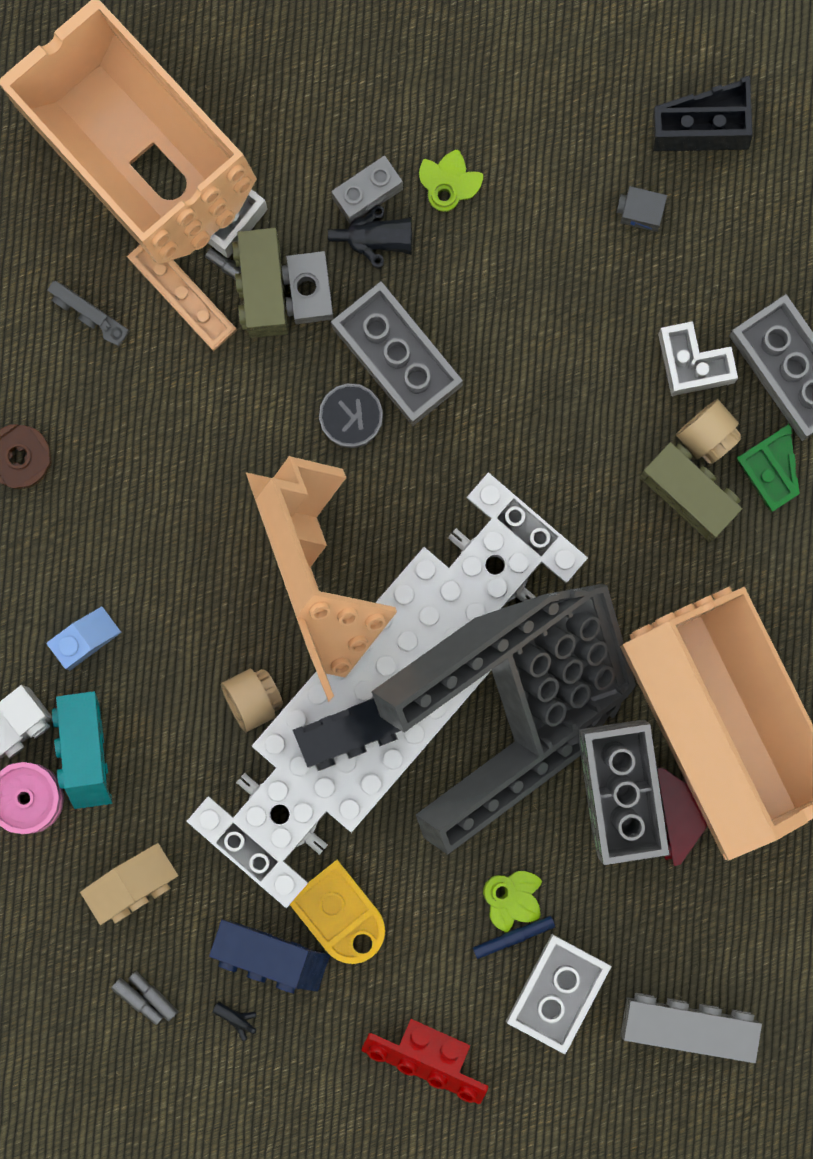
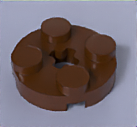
M13 424L1 428L0 483L12 489H26L39 483L45 477L52 464L50 446L45 437L36 429L25 425ZM16 448L20 452L24 450L27 452V455L24 457L25 462L22 465L18 462L12 464L10 461L14 457L12 451Z

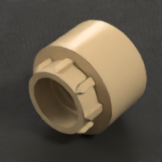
M719 399L707 405L676 433L679 440L696 459L703 457L707 463L711 464L719 460L741 440V434L736 429L739 422Z
M250 668L221 683L225 699L236 721L245 733L274 719L275 711L281 709L283 705L281 695L272 677L266 670L261 669L254 672Z

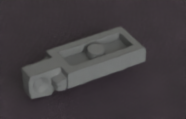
M53 281L47 291L54 295L51 301L66 311L71 306L81 314L78 319L92 329L99 325L105 340L120 346L130 332L129 329L62 283Z

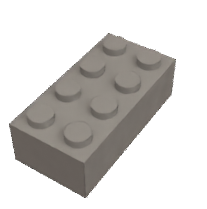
M381 281L331 321L333 330L412 426L463 386V380Z
M785 294L733 329L729 337L796 434L803 441L813 434V332L787 294Z
M635 993L634 998L626 997L620 1033L624 1041L756 1063L762 1023L755 1020V1015L751 1014V1012L732 1009L731 1015L722 1014V1009H719V1007L699 1004L698 1010L689 1008L687 1001L667 998L666 1004L656 1002L657 998L653 995Z

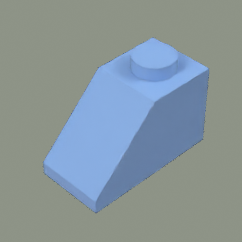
M101 606L72 623L46 644L63 667L71 671L122 632Z

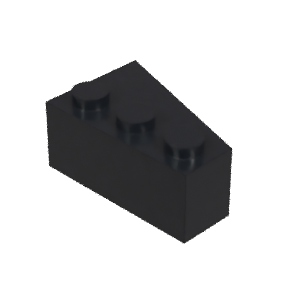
M750 75L740 78V81L725 86L718 85L712 87L710 91L695 96L691 94L654 107L652 118L653 151L749 150L753 136Z
M373 698L304 727L296 728L293 730L307 768L316 766L317 771H321L336 765L334 758L347 754L348 759L367 752L365 745L377 741L380 747L398 740L396 733L401 730L380 717Z

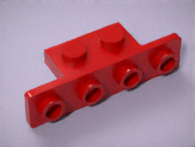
M410 1019L399 1045L369 1033L361 1049L371 1059L391 1064L397 1067L403 1074L422 1078L434 1088L453 1092L465 1102L481 1104L489 1088L487 1085L459 1073L471 1045L413 1019Z

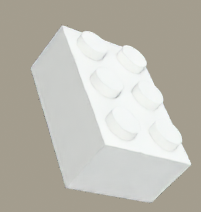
M551 934L506 1019L507 1024L566 1054L611 966Z

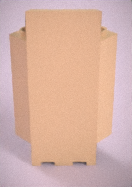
M289 456L273 478L247 472L246 475L305 644L328 702H330L334 695L326 674L346 678L394 617L397 610L393 606L319 591L311 566L327 544L317 517L344 482L346 476L342 468Z

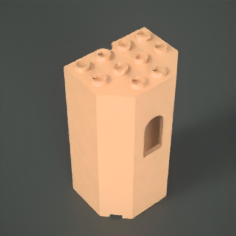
M100 0L89 1L54 32V37L48 44L44 46L38 45L0 78L1 88L19 112L158 265L190 255L193 251L206 246L215 232L220 228L229 226L233 222L235 215L240 211L257 180L243 153ZM154 144L186 178V189L176 199L166 200L161 198L131 166L134 161Z
M729 586L712 596L709 595L674 613L671 612L655 620L652 625L648 624L632 632L629 635L631 640L621 645L620 648L724 860H732L772 843L812 820L813 724L745 586L733 592Z

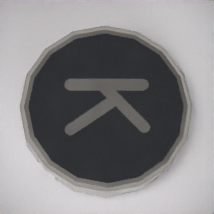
M347 383L335 387L325 396L320 405L319 420L324 434L332 442L341 447L357 448L367 445L377 435L382 426L383 410L379 399L370 389L360 384Z

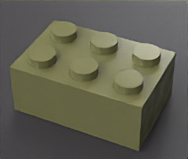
M277 229L238 231V241H232V248L236 267L241 266V273H235L239 298H244V305H238L242 330H247L250 338L288 334Z
M670 442L645 468L639 478L711 543L743 509L738 505L741 500L730 489L726 488L723 491L716 485L714 481L717 478L706 467L702 466L699 469L690 461L693 456L681 444H677L675 447Z

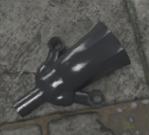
M376 205L364 218L355 219L348 229H328V242H348L350 247L355 252L363 254L372 263L374 268L381 269L384 266V258L380 254H375L372 249L412 255V216L404 219L373 222L375 219H383L385 214L384 208ZM376 211H381V214L377 215ZM377 259L381 260L379 264L375 263Z

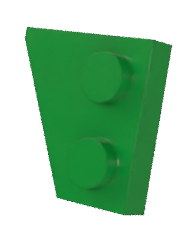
M789 424L736 458L771 513L800 494L791 437L792 428Z

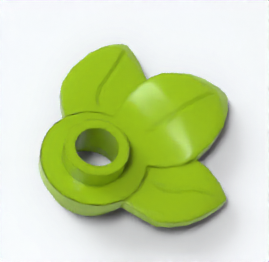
M454 150L445 155L439 164L424 159L419 170L420 182L428 190L429 202L438 211H450L457 206L459 200L472 198L477 194L483 182L482 173L466 172L465 162L459 150ZM441 191H447L450 194V198L447 201H441L438 198V194Z
M516 871L509 877L503 875L493 876L485 883L483 895L486 902L490 905L489 917L494 926L504 932H508L514 920L528 923L540 918L539 904L532 895L542 883L538 876L527 871ZM503 886L505 894L497 898L496 890Z

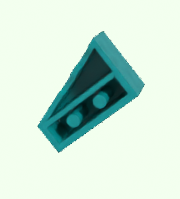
M95 691L57 696V708L52 709V720L54 728L59 727L60 738L54 740L56 757L62 759V769H57L59 788L65 789L74 809L113 804L112 795L107 789L106 774L109 772L104 758L103 743L105 742L100 703Z

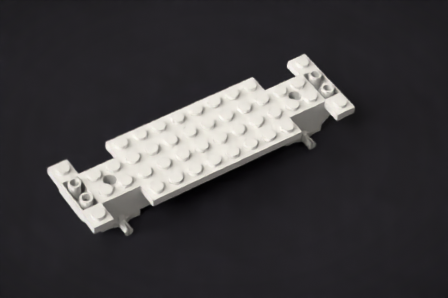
M489 472L467 496V499L491 520L471 541L457 528L453 531V534H450L448 539L462 551L449 568L423 547L376 602L395 607L397 613L346 678L326 674L334 695L330 702H328L318 674L315 672L261 734L252 747L273 764L276 769L260 785L246 773L241 776L250 786L241 779L236 784L240 785L251 796L239 812L232 817L208 796L186 821L285 908L290 905L308 882L284 861L296 847L304 843L309 845L318 855L323 852L314 841L323 849L328 844L320 839L314 831L318 821L324 814L328 812L352 833L489 672L405 733L402 731L396 733L398 740L380 747L377 741L365 745L367 752L348 759L347 754L334 758L336 765L321 771H317L316 766L307 768L293 730L373 699L371 691L472 619L502 609L507 602L516 597L522 602L528 600L525 596L529 599L535 598L536 596L527 590L525 586L528 578L541 563L567 583L588 559V557ZM498 557L503 561L504 570L500 574L494 575L487 571L485 564L489 558ZM276 805H284L289 810V819L284 824H277L271 818V811Z

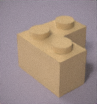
M159 843L115 867L80 891L100 925L110 919L116 924L132 914L129 908L134 912L149 902L147 899L148 895L151 894L155 899L170 890L171 888L168 883L177 878L178 874Z

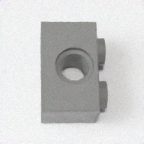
M384 155L332 190V199L349 224H351L355 219L363 217L372 211L374 206L381 205L402 191L403 181Z
M325 251L286 256L287 265L282 266L284 285L290 284L291 297H285L287 315L294 316L295 324L333 320ZM305 281L313 282L316 285L314 293L308 296L298 292L299 285Z

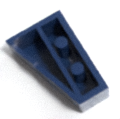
M221 919L209 957L219 960L218 967L232 972H237L238 968L248 971L246 977L263 983L266 982L267 978L277 982L276 988L294 994L295 989L318 992L330 955L322 951L318 952L305 948L301 944L272 936V934L233 921Z

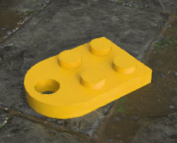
M338 859L309 881L290 903L292 909L328 954L340 962L357 964L367 961L379 951L383 943L385 925L380 912ZM359 934L368 935L372 940V948L366 953H359L354 949L353 940Z

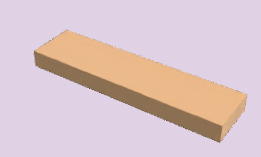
M141 245L127 256L132 264L213 352L237 331L236 327L174 260L158 265Z

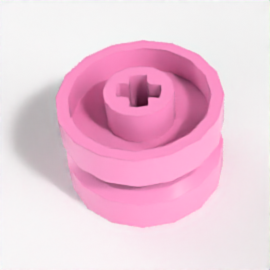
M27 762L11 764L0 771L1 827L13 833L32 834L44 831L55 823L62 812L64 793L63 789L59 788L58 778L54 772L43 765ZM26 792L30 795V801L27 804L20 802V795H25Z

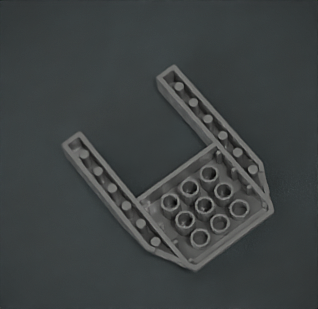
M605 584L544 594L476 617L371 691L380 717L405 733L492 670L515 742L416 814L424 839L447 855L581 756L579 729L602 726L609 716L614 718L623 700L630 695L636 686L632 670L620 648L624 642L610 593Z

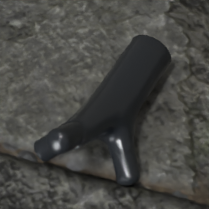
M220 1001L214 1007L212 1013L229 1022L237 1030L242 1041L247 1040L245 1030L251 1034L256 1033V1028L246 1021L256 1018V1012H237Z

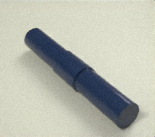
M550 915L474 946L473 950L477 959H480L556 927Z

